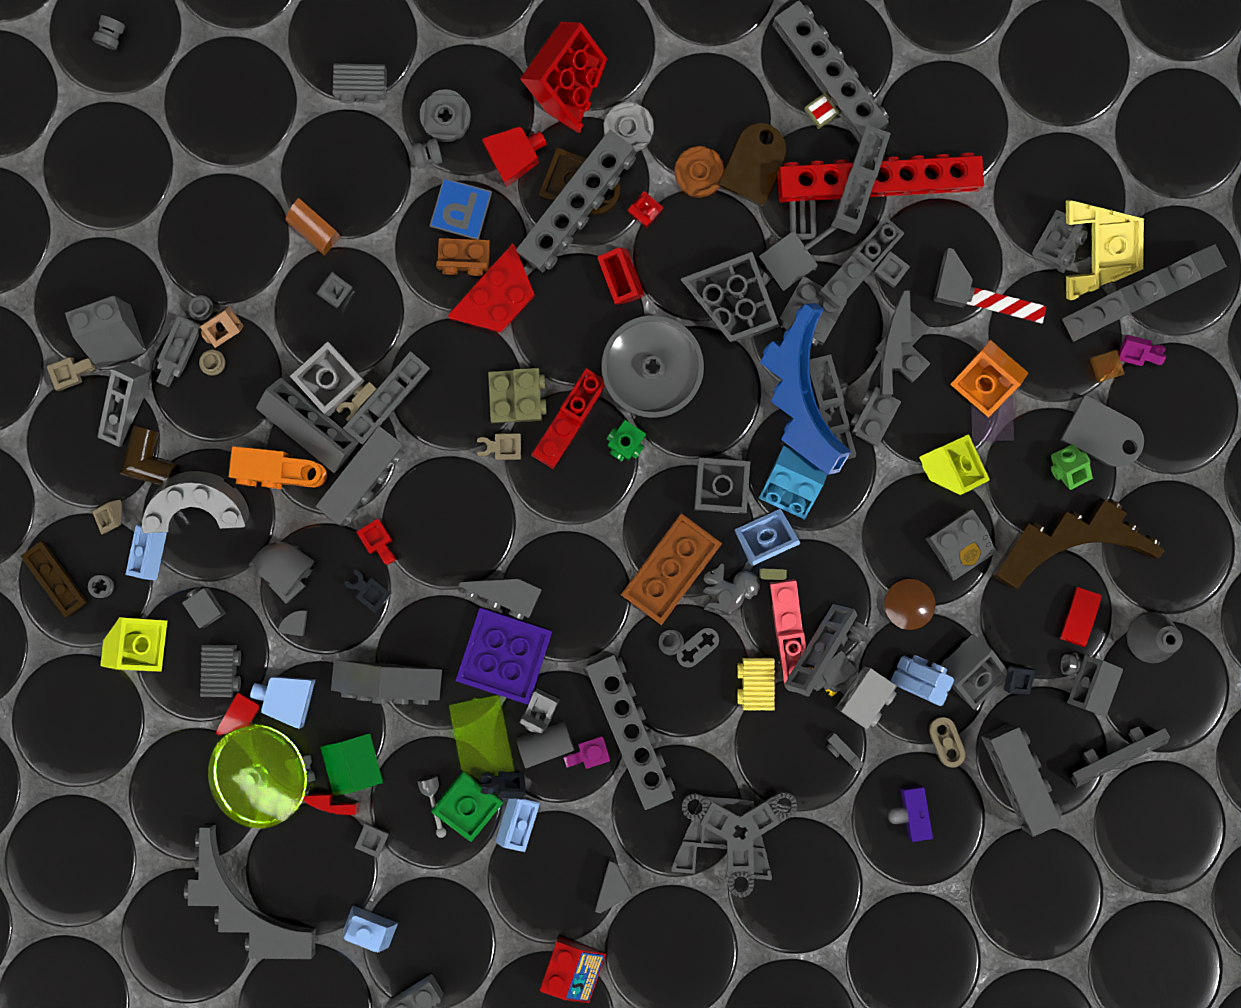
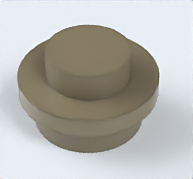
M208 350L201 355L199 365L204 373L217 375L225 367V358L216 350Z

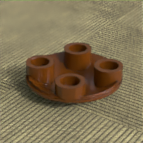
M904 579L895 583L885 595V612L889 620L897 627L906 630L918 629L931 620L935 611V598L931 589L923 582L915 579Z

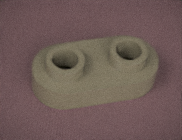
M937 717L932 720L929 725V734L940 761L948 767L961 765L965 759V750L955 724L945 717ZM940 725H944L946 728L943 734L937 732V728ZM949 749H954L955 755L952 758L947 757Z

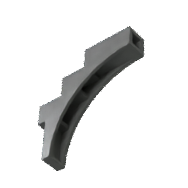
M1216 244L1126 286L1062 320L1074 342L1227 266Z
M215 825L200 827L195 837L196 847H199V857H196L195 872L199 873V876L190 878L184 887V897L188 899V906H219V909L215 911V924L219 925L218 932H249L245 939V950L249 951V959H312L315 955L316 928L299 927L278 921L264 914L247 901L236 889L222 864L217 846Z

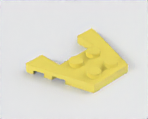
M1066 200L1067 224L1092 223V273L1066 276L1067 299H1077L1079 295L1088 291H1095L1104 284L1111 281L1115 282L1143 269V218Z

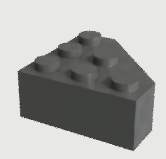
M334 660L331 691L341 692V697L372 701V703L388 704V701L393 700V703L408 704L409 700H413L414 704L428 705L429 700H439L442 670L419 666Z

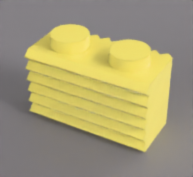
M742 658V663H738L737 677L742 679V689L737 690V703L742 704L743 710L775 709L774 658Z

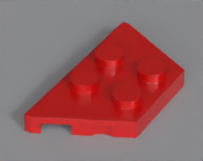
M511 244L450 312L448 317L451 320L502 333L533 299L535 294L515 245Z

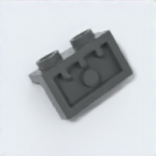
M1056 210L1032 252L1033 257L1056 266L1059 272L1064 273L1066 268L1073 264L1076 256L1075 252L1079 245H1083L1087 239L1088 231L1085 223L1069 225L1066 223V213Z
M877 386L872 391L869 389L866 391L861 401L864 404L863 409L860 413L855 412L849 423L852 426L851 434L876 447L879 445L901 404V401L892 396L880 397L881 388Z

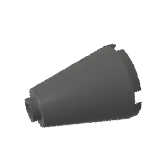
M1155 612L1144 613L1137 617L1129 625L1126 634L1129 649L1135 657L1147 663H1159L1167 660L1182 645V635L1174 623L1167 616Z

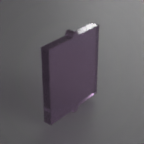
M1009 396L989 418L971 403L972 441H990L992 444L996 441H1014L1013 396Z

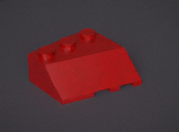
M560 22L520 79L547 114L574 131L581 133L583 127L581 120L584 112L589 111L591 105L589 101L593 88L598 86L607 58L581 23Z

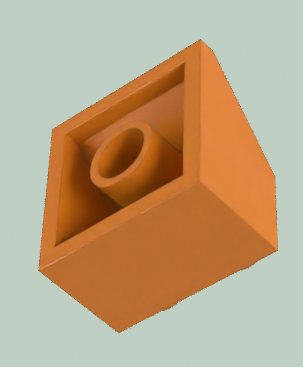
M989 340L950 385L989 418L1022 384L1028 372Z

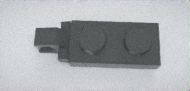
M177 316L157 360L159 362L157 368L161 372L156 382L170 387L174 376L180 377L202 330L200 324L182 316Z

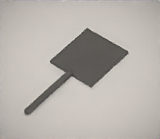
M831 226L805 246L796 233L792 231L759 255V258L784 291L818 266L808 252V249L836 230L837 227Z

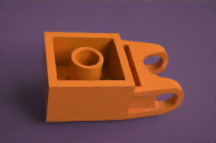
M232 446L229 477L236 479V484L256 487L257 482H262V487L282 489V485L315 488L322 486L326 482L327 471L324 466L316 462L294 459L293 455L281 451ZM315 468L316 476L309 480L308 472L310 469Z

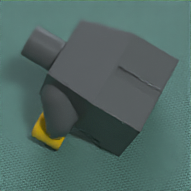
M842 651L833 655L822 674L823 681L820 686L815 685L814 687L816 691L824 687L826 692L829 691V695L833 696L841 690L840 683L857 672Z

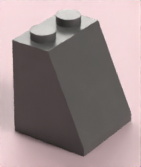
M115 296L65 313L73 338L98 369L146 353L131 305Z

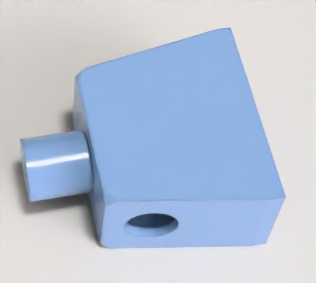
M273 676L270 677L268 686L254 683L251 698L264 701L261 710L263 714L300 729L304 727L315 679Z
M352 906L343 929V937L346 941L374 952H380L389 948L398 923Z

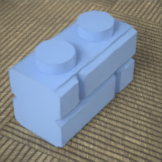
M916 655L912 659L902 656L897 666L898 669L893 674L891 683L939 706L943 705L948 695L947 691H950L954 682L953 677L946 674L948 669L935 663L932 664V667L927 666V660Z

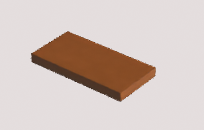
M681 513L621 595L662 625L722 543Z

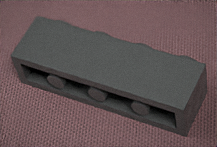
M282 378L265 390L256 407L257 410L333 473L349 460L359 443Z
M378 426L315 507L340 526H344L345 523L351 524L358 515L356 509L361 503L365 505L373 496L374 492L371 490L377 483L381 485L390 474L387 471L393 463L397 465L404 457L405 452L403 450L406 446Z

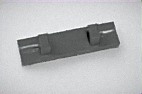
M410 351L343 429L364 445L378 426L383 424L430 368Z
M836 604L831 606L784 683L787 690L809 696L815 685L820 686L824 679L822 676L824 670L839 645L844 646L848 639L846 634L858 616L854 609Z
M1138 726L1129 732L1133 744L1101 760L1093 749L1085 752L1083 758L1088 766L1074 772L1071 779L1077 788L1167 744L1170 735L1164 728L1145 737Z

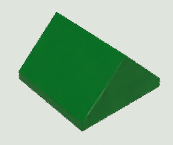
M370 733L321 746L333 796L354 793L383 783Z

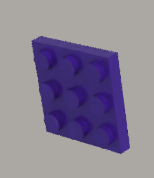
M479 608L456 681L529 705L553 631Z

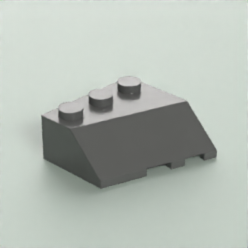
M753 252L681 278V281L730 342L757 336L780 327Z

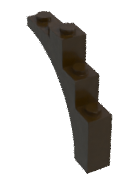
M1108 499V501L1099 500L1085 522H1083L1084 517L1071 510L1070 513L1067 511L1061 512L1048 534H1045L1046 529L1035 522L1032 525L1029 523L1023 524L991 575L1010 588L1018 589L1026 577L1045 560L1063 550L1081 544H1117L1141 552L1152 559L1160 558L1164 549L1158 546L1160 542L1149 535L1144 537L1137 532L1138 528L1128 521L1122 523L1127 513L1121 510V504L1112 499Z

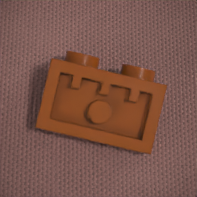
M439 238L438 261L436 263L438 270H442V273L447 275H456L458 271H468V275L473 276L483 275V272L489 270L490 240Z

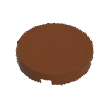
M702 146L689 148L680 155L676 162L674 171L676 183L689 196L698 198L710 196L720 187L717 184L723 173L724 164L718 153Z

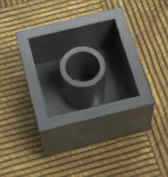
M698 458L694 510L747 513L750 461Z

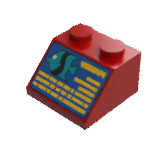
M558 936L541 983L540 991L563 1000L589 1003L606 953Z

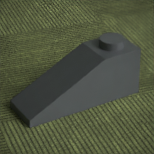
M131 362L111 370L98 432L99 438L118 447L122 446L146 394L150 376L149 370Z

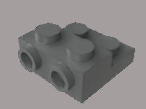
M803 276L778 322L782 323L781 328L787 331L797 319L795 316L801 306L817 303L824 310L815 328L811 345L816 346L819 344L822 346L847 300L837 310L818 294L823 287Z

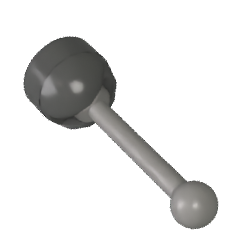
M437 775L428 776L417 781L421 793L429 796L432 808L436 804L434 794L439 789ZM434 815L437 825L436 835L442 838L446 835V830L442 828L441 820Z

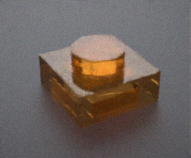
M1117 350L1090 359L1098 383L1124 375Z

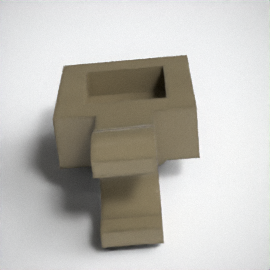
M67 358L47 366L54 388L57 391L81 383V374L90 373L98 369L90 358L75 363L74 358Z
M370 382L367 385L361 384L353 393L355 397L352 399V402H343L338 405L336 410L341 413L343 409L349 408L351 413L346 418L349 422L377 388Z

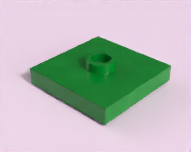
M463 770L431 809V813L472 842L504 802L494 793L488 795L480 793L482 784Z

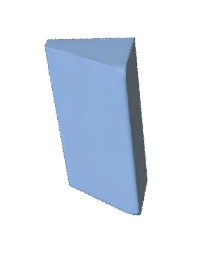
M136 525L126 575L157 580L167 532L143 534L142 526Z
M524 798V800L508 799L496 843L504 848L525 852L540 803Z

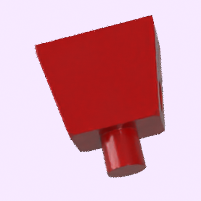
M522 127L482 139L506 187L539 163L535 151L547 145L541 131L527 137Z

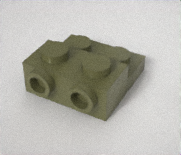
M539 368L488 372L491 423L542 421V415L546 414V399H541L540 389H545V375L540 374Z

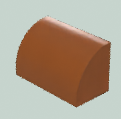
M299 198L287 213L286 222L324 256L341 238L335 229Z

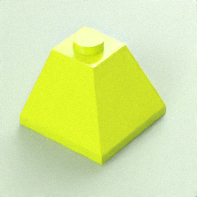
M969 434L919 457L922 467L931 481L959 495L990 481Z
M119 617L103 640L100 666L118 670L162 671L167 621Z

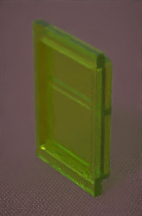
M495 695L449 705L462 771L464 770L479 783L482 773H490L497 777L499 771L515 772L500 696Z

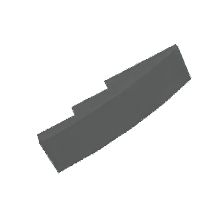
M904 291L901 294L890 320L880 368V397H890L893 394L892 371L902 369L901 345H909L912 342L910 291Z
M826 355L810 359L811 386L818 409L832 433L851 451L847 459L855 458L856 451L832 356Z

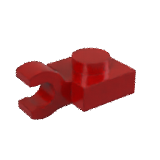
M376 519L357 531L358 536L370 554L377 551L385 565L396 561L394 555L387 547V544L393 540L380 519Z

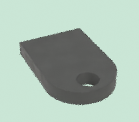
M1087 395L1082 397L1060 438V441L1068 445L1074 444L1079 451H1085L1088 456L1112 467L1131 464L1140 456L1144 447L1142 430L1135 421ZM1126 440L1133 442L1135 450L1131 455L1126 454L1122 449V445Z

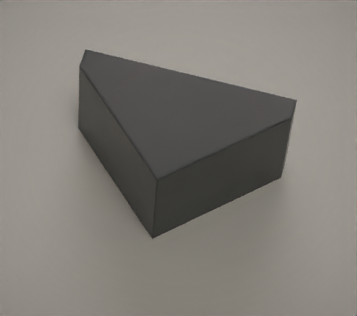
M612 858L609 859L596 904L595 912L602 913L632 896L629 884L615 859Z

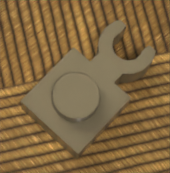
M495 434V441H490L485 437L477 439L478 443L487 444L486 451L477 452V455L480 457H487L491 453H495V460H521V434Z

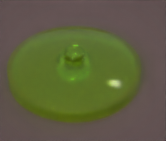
M249 725L227 734L213 750L208 767L209 785L216 803L228 817L247 827L268 828L281 823L298 809L305 794L306 770L298 749L284 734L267 726Z

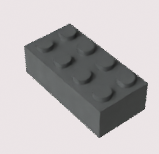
M1006 724L981 735L1022 830L1032 836H1036L1061 825L1062 822L1059 818L1062 815L1061 809L1057 802H1052L1049 792L1052 791L1047 779L1045 777L1042 778L1038 771L1041 765L1035 753L1031 754L1027 746L1030 744V740L1025 730H1020L1017 726Z

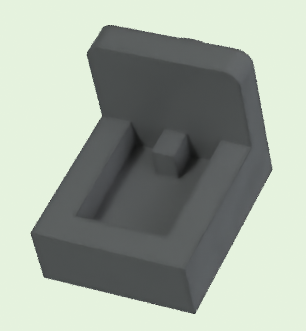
M536 689L525 714L520 719V723L525 725V728L531 732L543 733L549 726L560 699Z

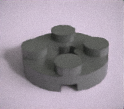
M438 90L422 103L420 121L427 135L436 138L438 141L450 142L460 139L465 135L471 122V112L465 99L457 92ZM444 110H448L449 114L452 115L448 122H443L442 118L438 117L439 114H443Z

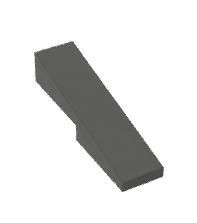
M866 125L831 226L854 234L858 231L891 133Z

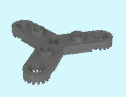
M779 792L738 816L701 794H688L682 801L684 815L727 840V878L730 892L736 897H746L749 895L754 887L753 840L794 815L797 810L796 799L788 792ZM787 798L791 801V808L787 812H780L777 809L779 799ZM692 799L699 800L702 803V809L699 813L693 814L688 811L687 805ZM739 825L741 828H747L744 831V838L733 836V833L736 832L735 826ZM740 876L748 880L747 888L742 891L736 890L733 886L735 879Z

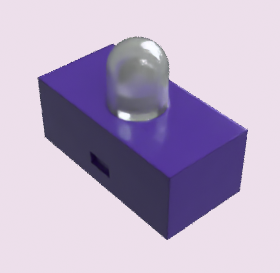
M915 785L900 788L903 808L890 811L888 816L890 822L893 824L906 823L908 838L912 842L933 839L924 787Z

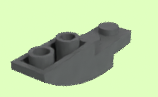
M885 217L818 294L838 310L904 235V232Z

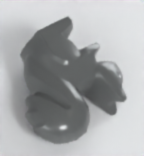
M720 564L718 568L707 572L703 579L705 583L712 587H705L703 592L712 595V600L705 605L704 610L721 615H731L733 611L742 605L745 598L751 599L754 595H757L760 589L758 576L751 571L743 570L735 575L732 583L723 580L724 564Z

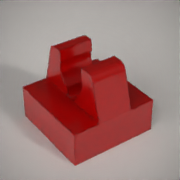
M644 191L629 207L628 212L647 228L663 210V207Z

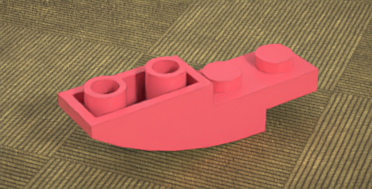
M795 579L770 582L772 610L784 683L806 649Z

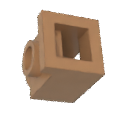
M227 306L200 326L202 329L201 334L205 341L209 344L212 343L215 348L239 333L244 327L230 306ZM221 322L225 330H220L217 327V323Z

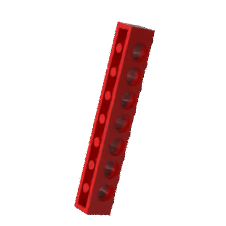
M963 153L959 157L949 158L948 154L935 155L934 159H924V156L921 155L911 156L909 160H899V157L885 158L881 162L879 172L885 175L886 181L879 182L875 179L870 197L978 192L984 187L982 156H974V153ZM845 159L836 160L834 164L812 161L808 163L809 165L799 166L797 162H789L783 164V167H780L777 172L779 202L841 199L853 163H849V160ZM950 168L958 169L960 178L953 177L950 173ZM925 169L933 170L935 179L927 178ZM901 170H905L910 174L911 179L909 181H905L900 177ZM830 174L834 176L836 184H827L824 180V175ZM807 176L811 181V185H801L799 177Z

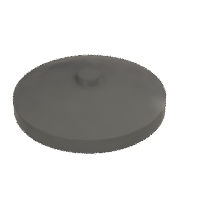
M642 316L625 323L611 336L603 353L602 376L608 393L620 407L636 416L660 418L678 412L693 399L703 378L704 361L697 340L686 327L667 317Z

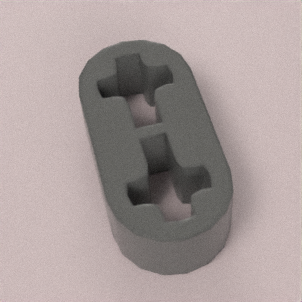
M703 628L684 643L681 651L676 654L678 662L687 668L695 666L718 646L719 636L717 632L711 628ZM703 633L707 635L712 633L714 635L712 638L713 645L705 644L699 648L698 644L703 641L701 635ZM696 647L698 651L692 656L694 660L691 663L688 660L683 662L681 659L684 656L682 651L685 649L691 651Z

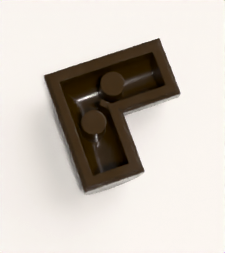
M133 426L120 475L161 486L165 480L174 476L177 464L153 457L160 435L159 432Z

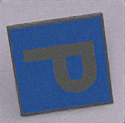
M443 178L430 227L479 240L492 191Z

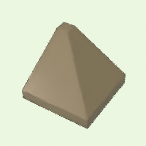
M121 500L108 502L92 511L101 535L121 525Z

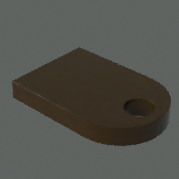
M765 123L753 124L744 129L734 144L717 186L759 206H764L777 177V172L786 155V144L782 134L775 127ZM761 131H766L770 134V144L765 145L760 141L759 135Z
M556 148L539 196L554 202L586 161V158ZM590 179L587 186L589 188L598 187L600 179ZM620 182L612 189L614 191L613 198L604 200L597 210L592 209L589 215H602L614 208L620 197ZM576 198L572 202V207L576 209L581 208L585 200Z

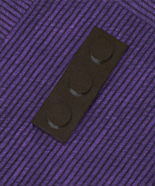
M40 541L20 556L64 618H68L88 603L44 541Z

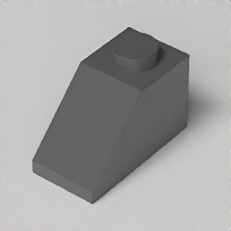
M948 248L944 252L933 301L963 308L967 305V302L972 301L975 288L971 287L973 279L954 249Z

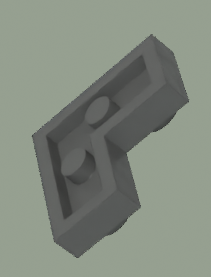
M910 311L912 342L909 345H901L902 369L899 372L913 383L930 365L912 347L929 327ZM886 337L875 348L881 355L883 354Z

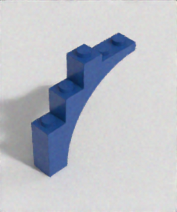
M810 303L799 308L795 316L797 319L792 327L788 328L784 333V340L772 341L766 346L760 363L783 380L776 385L774 389L775 394L771 402L794 418L785 426V434L781 440L824 473L830 475L841 470L851 451L838 440L827 426L814 398L810 379V349L815 328L824 308L817 303Z

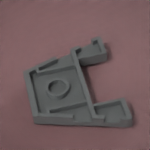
M704 796L738 816L755 807L752 799ZM700 801L697 805L694 814L699 813L702 809V803ZM691 820L672 864L671 871L695 874L697 847L727 849V840ZM739 825L735 826L736 832L733 833V836L744 838V831L747 828H741ZM762 835L753 840L754 879L772 880Z

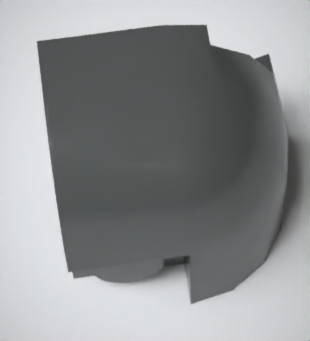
M273 542L265 545L256 554L249 566L259 571L258 575L282 593L290 595L301 579L307 578L312 572L310 567L315 561L298 550V546L289 542Z

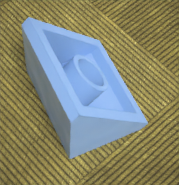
M781 509L735 529L750 565H755L800 544Z

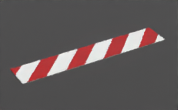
M978 288L974 290L972 301L967 302V304L1039 323H1043L1047 307Z

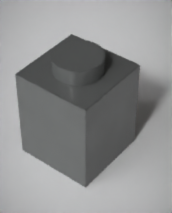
M198 587L186 595L188 599L183 602V605L199 628L207 627L226 614L209 588L201 590Z

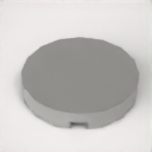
M622 102L614 106L607 114L604 121V135L609 130H612L632 145L635 152L644 149L652 138L654 131L653 119L649 111L637 103Z

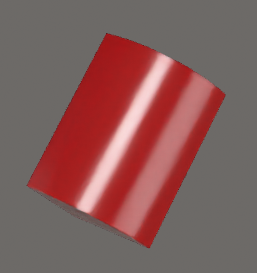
M619 247L597 256L615 304L631 302L645 296L628 249Z

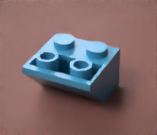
M783 445L759 499L805 519L824 485L827 474L797 451Z

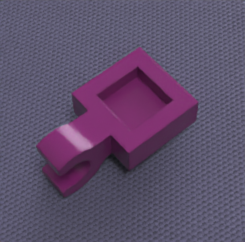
M1127 334L1117 354L1118 360L1143 366L1145 360L1163 365L1166 359V355L1163 354L1165 347L1161 345L1152 346L1151 340Z
M603 736L578 743L579 752L563 756L566 767L584 762L587 769L610 761Z

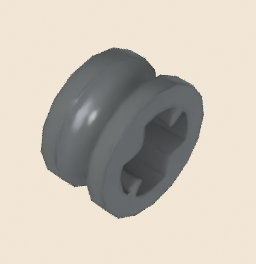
M97 575L90 579L88 590L96 598H105L113 592L114 583L108 576ZM104 580L105 583L103 585H107L106 591L98 593L97 590L99 588H95V584Z

